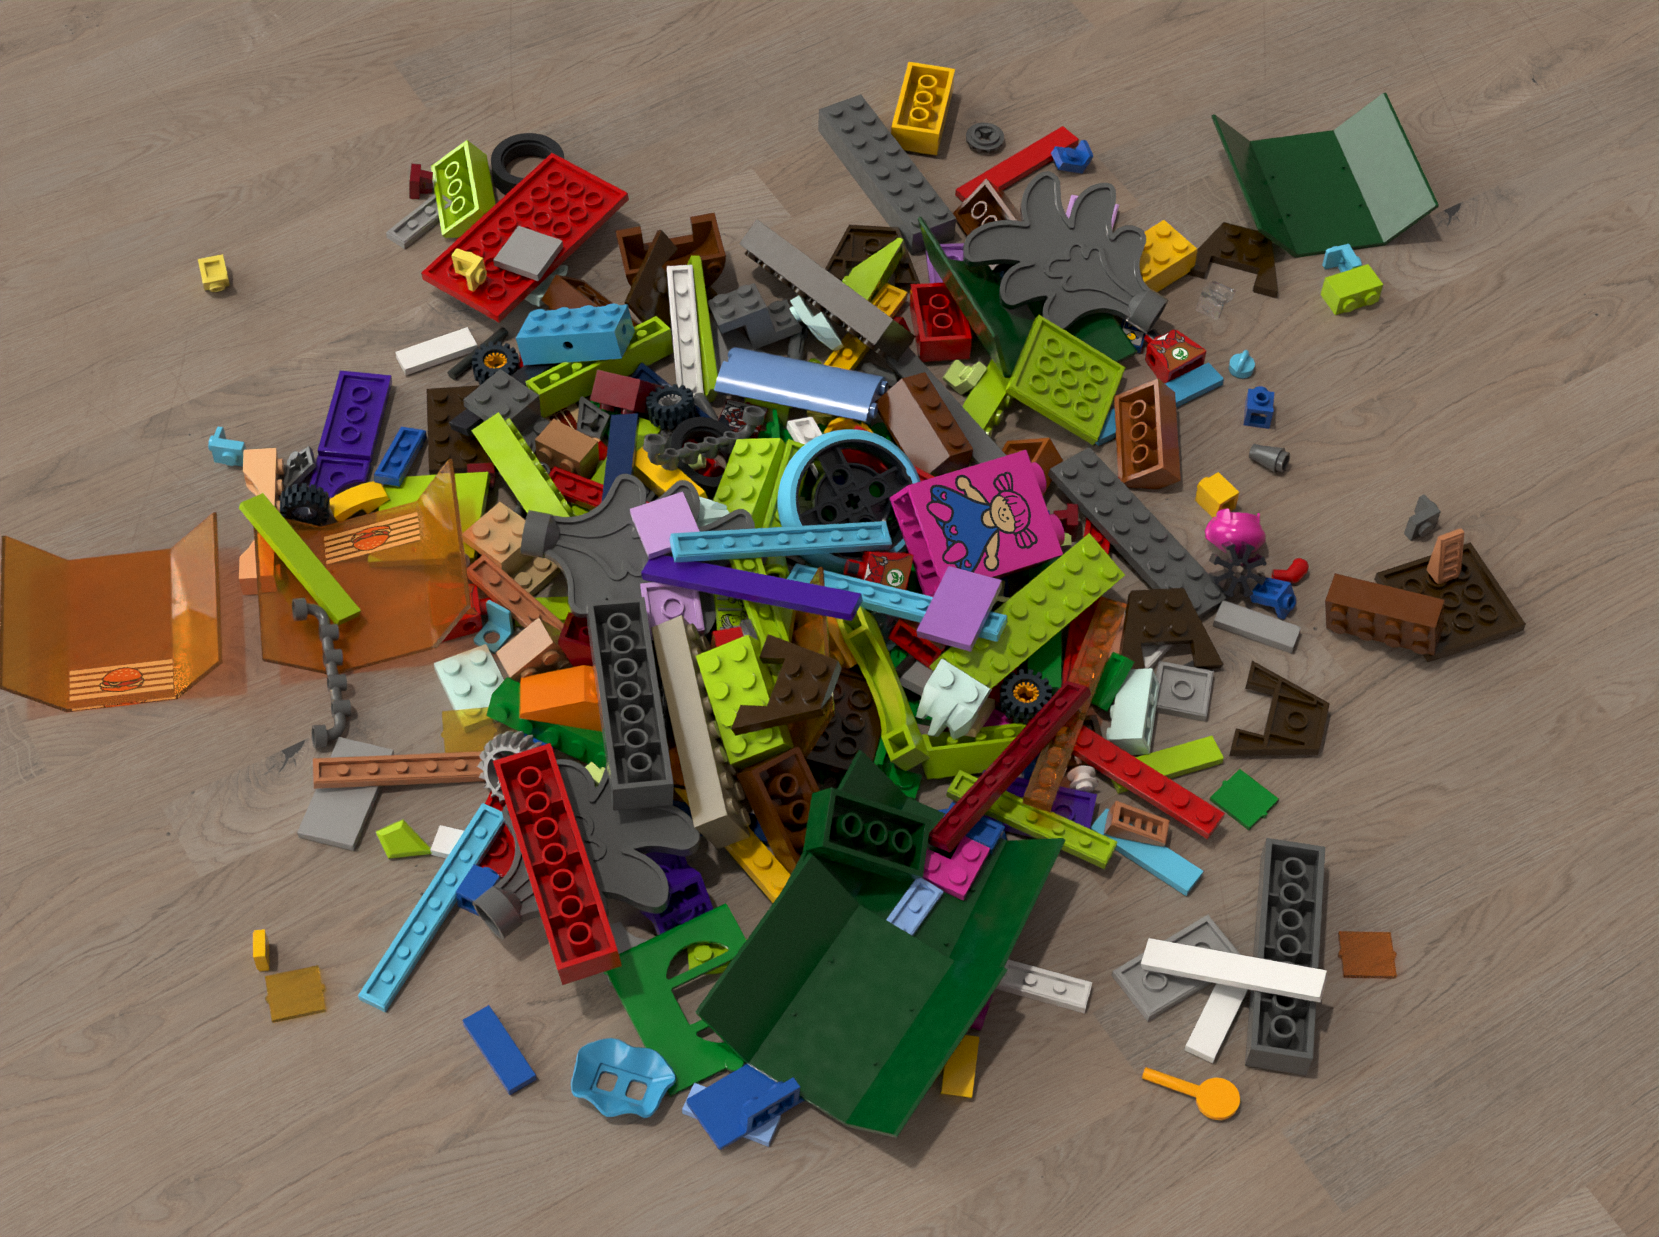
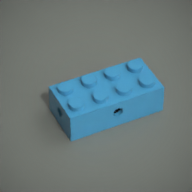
M609 304L602 307L587 305L575 309L562 307L557 310L548 311L537 309L529 313L516 337V342L523 365L622 359L635 330L628 305Z

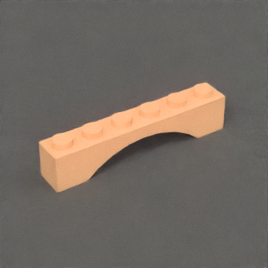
M276 448L244 450L243 473L247 488L255 496L264 493L280 513L279 496H281L284 488L283 480L280 479V475L284 474L283 458H278ZM259 532L249 548L240 556L239 582L243 595L276 593L277 582H281L282 579L281 567L277 565V560L281 559Z

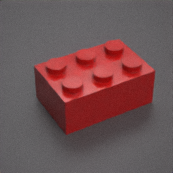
M943 282L911 284L909 306L914 335L916 336L915 342L918 358L922 362L970 359L972 336L969 322Z

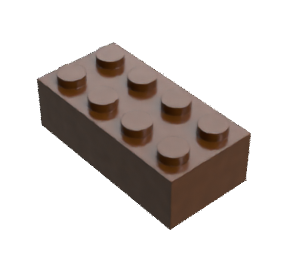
M1335 573L1325 599L1326 628L1338 634L1347 633L1355 635L1365 641L1375 640L1383 642L1390 647L1410 649L1417 654L1435 655L1444 628L1445 600Z

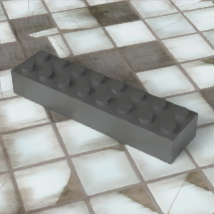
M861 94L819 109L818 131L888 225L899 228L906 248L911 255L925 250V243L918 222L919 216L924 219L939 244L954 239L956 217Z
M645 597L587 602V625L613 811L673 805L674 784Z
M1266 838L1260 859L1253 957L1318 969L1325 863L1324 846ZM1251 990L1245 1066L1307 1075L1313 1060L1316 1002Z

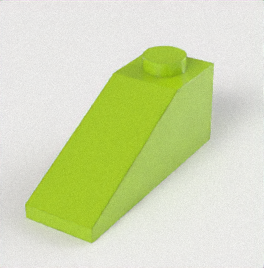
M897 238L854 267L849 276L846 275L842 282L871 303L883 285L889 281L905 254L904 239Z

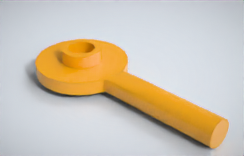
M1148 1067L1144 1069L1142 1079L1195 1097L1198 1109L1210 1119L1225 1120L1233 1116L1238 1110L1240 1094L1235 1085L1226 1079L1210 1078L1199 1086Z

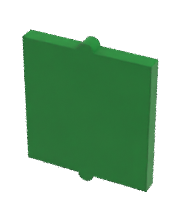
M1239 769L1228 781L1224 780L1221 787L1210 797V801L1249 831L1261 818H1266L1267 812L1278 803L1279 798Z

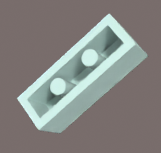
M1153 668L1131 669L1115 696V704H1112L1110 708L1112 722L1111 727L1107 728V740L1131 755L1150 753L1160 686Z

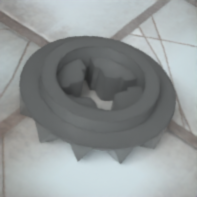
M977 123L967 130L966 142L969 143L970 149L977 148L978 153L984 150L989 154L991 150L998 151L999 146H1003L1004 133L994 124Z

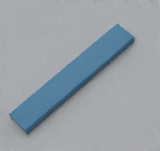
M1208 362L1165 384L1175 392L1177 408L1223 385L1224 378ZM1115 408L1108 412L1096 442L1098 446L1116 438Z

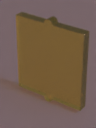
M488 707L442 711L443 732L441 737L444 738L445 753L480 752L485 750L484 746L493 740L494 734L497 732L493 719L486 716Z
M318 965L265 976L268 993L265 1000L270 1007L272 1023L326 1012L323 995L326 989L325 985L321 983Z

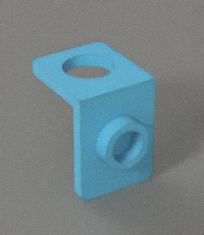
M488 600L486 608L489 621L474 637L473 641L478 646L486 644L489 651L496 654L514 633L511 612ZM496 632L500 635V639L496 643L491 644L485 642L484 636L487 633Z

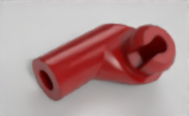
M1296 558L1287 570L1273 569L1271 578L1296 584L1307 574L1309 564L1302 558Z

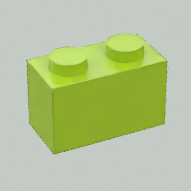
M1369 264L1325 277L1320 295L1332 312L1338 315L1379 302L1384 284Z

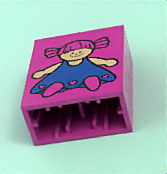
M1026 450L908 485L890 497L908 552L914 555L912 563L923 595L934 597L948 566L1001 579L1041 566L1063 555L1060 547L1065 541L1062 523L1055 514L1049 515L1042 496L1046 491L1044 472L1039 464L1030 462Z

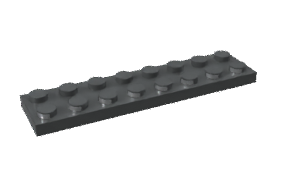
M1090 447L1049 470L1048 476L1074 504H1078V509L1153 589L1184 588L1199 618L1220 607L1223 600L1228 601L1230 596L1222 592L1223 589L1219 584L1217 585L1212 582L1205 569Z

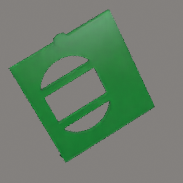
M726 903L620 953L622 966L603 972L611 981L644 1047L660 1053L672 1067L676 1075V1082L667 1090L670 1097L693 1086L694 1083H700L726 1069L734 1072L743 1067L744 1061L725 1042H711L697 1036V1033L710 1027L703 1020L689 1024L672 993L673 989L731 962L746 942L743 932ZM713 943L729 950L676 977L666 978L669 965L674 957L691 945Z

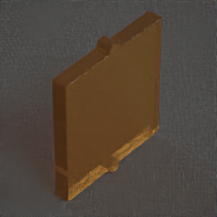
M1339 931L1340 951L1338 957L1341 958L1343 978L1396 979L1395 958L1397 953L1393 951L1391 932Z

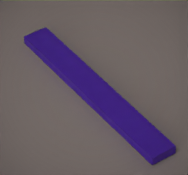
M665 555L649 559L641 572L643 580L848 621L853 620L863 601L861 593L696 561L675 563L673 557Z

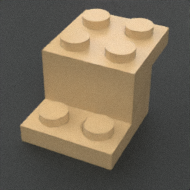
M499 502L461 534L462 541L481 555L485 554L527 592L534 596L556 577L561 570L556 564L546 558L521 554V541L526 520Z

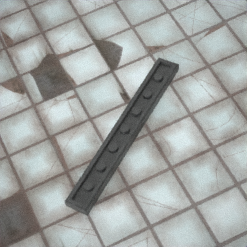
M909 347L898 362L891 356L887 360L885 359L886 363L900 379L923 372L927 374L973 448L971 459L976 465L1006 456Z

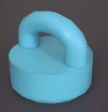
M1244 350L1242 353L1231 357L1228 369L1237 378H1248L1253 374L1255 362L1249 356V351Z

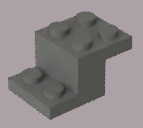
M755 283L743 285L737 290L727 294H719L707 301L721 334L742 326L754 350L802 332L799 322H797L789 309L791 307L787 299L775 301L766 306Z
M500 369L463 400L464 407L479 416L484 422L498 412L504 420L510 418L537 457L535 439L550 423L541 416L539 395Z

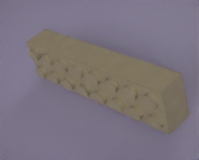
M681 615L651 627L694 828L717 849L750 837L748 825L751 824L748 812L743 808L742 804L745 795L736 778L739 769L730 765L696 659L697 655L711 650L710 644L705 636H701L698 633L696 626L693 623L690 624Z

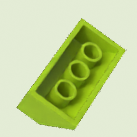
M468 140L431 166L441 232L445 238H459L495 205L487 155ZM442 195L453 201L451 206L446 209L444 206L448 202L443 199Z

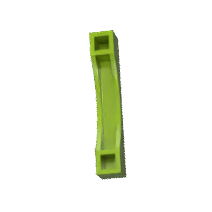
M860 605L852 621L836 618L843 639L858 663L873 695L881 722V737L891 762L907 771L929 759V753L874 615Z

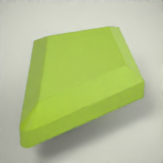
M404 819L376 831L388 859L432 854L431 847Z

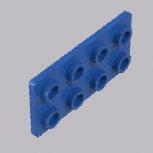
M746 1064L687 1099V1106L717 1148L722 1150L805 1100L799 1097L800 1086L794 1078L786 1082L780 1081L777 1083Z

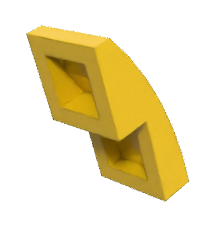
M372 481L352 487L330 499V509L335 519L341 523L360 509H363L367 514L371 513L390 500L383 484Z
M964 1036L944 1067L941 1094L972 1098L979 1037Z

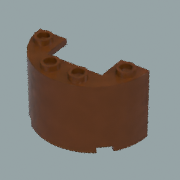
M715 212L690 217L691 235L669 238L678 249L662 266L666 272L667 266L687 265L691 256H700L705 286H711L720 277L725 267L726 255ZM640 226L616 231L626 279L630 286H632L652 243H643Z

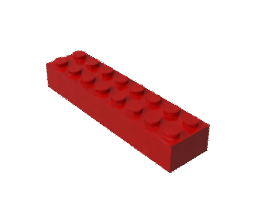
M551 743L494 760L495 770L562 985L622 966Z

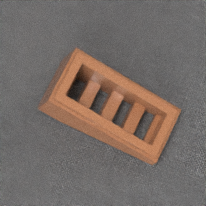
M1462 528L1440 535L1437 538L1426 569L1437 584L1455 579L1460 575L1464 543V531Z
M1115 801L1108 811L1104 834L1164 847L1170 820ZM1141 824H1145V830L1141 829ZM1153 826H1157L1156 834L1152 833Z

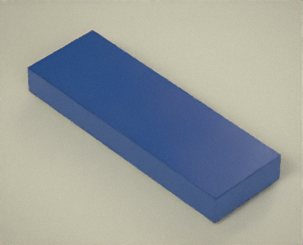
M401 427L374 473V482L400 487L427 438L426 431Z
M489 1005L462 1020L463 1026L509 1095L537 1080L536 1074Z

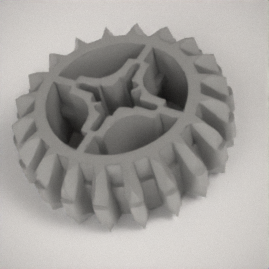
M507 731L504 734H498L493 740L486 743V746H484L485 750L479 755L482 761L479 762L477 767L483 770L479 778L486 780L484 788H490L492 791L490 798L498 796L500 805L506 803L493 761L539 747L542 742L534 743L533 735L525 737L523 731H517L516 733Z

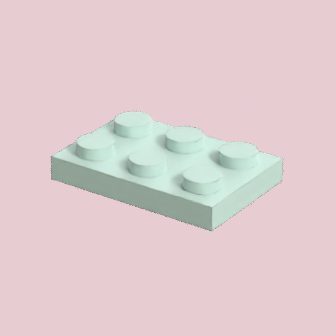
M486 644L434 663V669L465 734L497 722L486 715L491 695L504 679Z

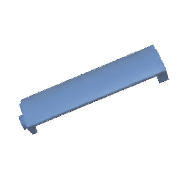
M734 347L728 352V362L723 361L714 391L721 395L730 396L731 394L859 420L865 424H870L871 419L876 418L878 403H875V401L888 391V381L883 376Z

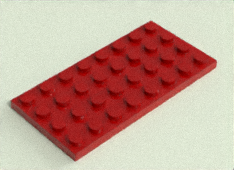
M551 153L421 272L422 279L500 323L629 200L628 193ZM518 226L563 241L564 247L539 281L494 266L493 259ZM456 249L472 252L484 260L487 276L484 283L480 284L475 291L469 290L466 276L455 273L451 255Z

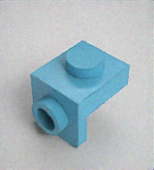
M1346 244L1327 249L1322 266L1324 269L1338 267L1340 272L1362 266V262L1356 256L1351 246Z
M218 426L215 434L211 435L208 444L209 451H212L214 462L243 467V452L246 450L245 443L226 439L224 427Z

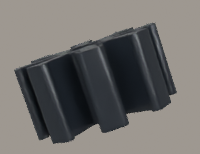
M1228 541L1222 544L1228 555L1227 560L1221 559L1215 553H1212L1209 559L1214 565L1219 564L1224 567V569L1215 573L1210 572L1209 576L1212 582L1217 585L1220 581L1227 579L1221 588L1223 589L1222 592L1230 597L1234 596L1233 591L1237 582L1240 587L1239 593L1248 597L1253 595V591L1250 590L1247 583L1248 578L1255 580L1260 585H1263L1266 577L1261 573L1251 572V569L1260 565L1266 566L1265 558L1260 554H1256L1255 557L1248 559L1252 550H1255V547L1244 541L1241 542L1242 547L1238 555L1234 549L1236 545ZM1240 565L1243 570L1241 573H1235L1232 567Z

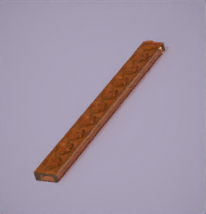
M1100 597L1068 680L1089 687L1092 695L1041 750L1022 804L1051 812L1125 615L1127 604Z

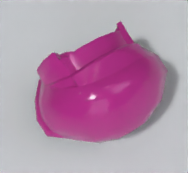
M1229 508L1223 509L1216 513V516L1209 521L1205 529V538L1219 550L1226 553L1222 544L1230 541L1236 545L1234 549L1237 555L1242 547L1241 542L1244 541L1255 547V550L1251 552L1252 554L1265 543L1266 539L1265 532L1260 525V513H1257L1256 516L1249 513L1230 512Z

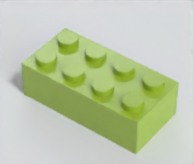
M781 438L737 439L713 501L726 505V510L730 513L737 509L747 510L755 523V529L762 528L786 445Z
M750 635L696 656L730 765L740 769L754 765L794 747L787 724L737 736L731 730L740 705L767 706L774 689L768 666L763 664L759 658L762 651L760 641Z

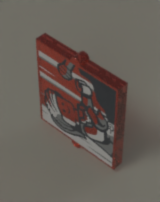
M727 399L718 421L736 433L741 431L746 425L742 420L745 407L756 406L765 411L763 424L769 408L753 405L750 402L744 403ZM763 424L756 426L755 431L749 438L758 439Z

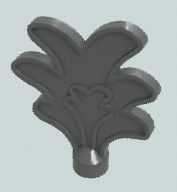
M1050 171L1041 172L1030 181L1023 193L1020 207L1021 221L1000 220L984 224L974 229L967 236L963 245V260L970 267L996 264L1014 265L1004 274L1000 284L999 298L1004 308L1014 310L1032 302L1045 300L1042 317L1065 331L1076 321L1087 315L1107 313L1121 317L1135 328L1147 334L1153 328L1169 301L1164 296L1150 289L1141 276L1139 263L1146 244L1144 231L1133 225H1125L1118 228L1115 232L1112 231V215L1116 203V189L1110 183H1098L1085 189L1076 199L1068 218L1061 202L1059 178Z
M630 474L618 475L602 503L583 515L560 517L549 513L528 511L521 541V554L546 558L560 568L567 580L568 604L571 613L575 617L587 618V602L642 597L640 584L651 582L643 580L641 575L649 558L630 514L631 508L646 504V489L643 483L635 476ZM677 481L661 497L656 499L659 500L683 492L697 523L700 513V498L696 488L689 481ZM737 509L710 524L698 527L700 532L755 529V523L747 510ZM672 552L664 554L665 556L673 557ZM729 559L696 561L727 568L731 567ZM699 591L705 633L700 635L707 638L712 632L716 621L714 594Z
M557 759L561 777L607 918L609 916L607 899L619 900L649 913L658 914L664 912L668 908L670 901L667 878L660 866L643 853L658 852L677 856H690L697 852L701 845L700 832L694 828L693 820L684 811L673 805L613 811L607 764L599 785L595 787L592 775L583 765L572 760ZM507 805L503 807L502 815L506 826L515 840L513 863L507 874L495 886L490 887L472 902L484 923L502 940L521 926L523 922L541 917Z

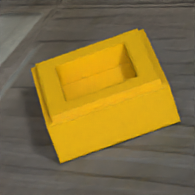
M265 929L254 930L253 958L259 971L270 970L269 941Z

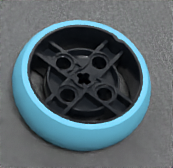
M856 429L828 432L812 439L801 447L785 468L777 499L780 523L782 527L859 523V521H886L887 523L891 511L890 497L906 486L921 481L915 467L906 454L886 438L875 433ZM841 450L863 452L877 459L888 470L879 474L866 465L847 462ZM814 463L820 477L812 489L811 509L800 514L798 501L800 484L804 474ZM834 472H839L843 475V485H838L833 481ZM871 484L878 486L880 489L879 497H874L870 494L869 486ZM853 498L856 504L853 508L852 506L848 508L846 502ZM822 509H829L832 512L833 519L831 522L825 521L822 518ZM900 526L891 539L892 546L890 550H875L906 553L908 549ZM859 551L861 557H849L836 553L800 556L818 569L844 575L847 559L862 561L864 551Z

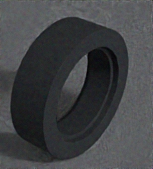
M522 133L504 139L495 147L491 155L492 176L495 186L501 193L506 195L524 179L513 176L506 171L507 164L512 160L522 156H538L546 159L551 153L564 159L562 148L550 137L536 133Z
M689 418L676 427L667 440L665 449H681L683 442L694 438L704 440L705 437L719 438L723 436L724 432L732 430L725 424L711 418ZM720 448L719 450L723 454L727 466L731 453L724 452ZM679 460L677 468L705 491L707 498H714L723 475L717 477L701 475L688 464Z

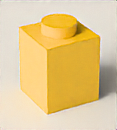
M1217 472L1211 477L1203 478L1198 483L1195 501L1213 518L1220 510L1229 508L1231 512L1236 509L1240 492Z

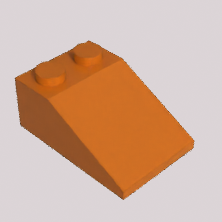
M582 665L531 675L525 678L521 677L519 718L602 732L593 667Z

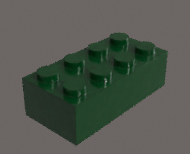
M831 787L812 793L803 851L901 882L923 877L931 820Z

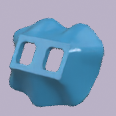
M606 1038L588 1043L578 1051L571 1080V1092L575 1097L587 1099L606 1117L634 1113L643 1118H648L658 1109L668 1088L676 1082V1075L665 1058L657 1051L650 1048L633 1047L620 1039ZM602 1073H609L618 1077L612 1091H605L596 1087ZM635 1081L647 1086L642 1100H635L626 1096L631 1082Z

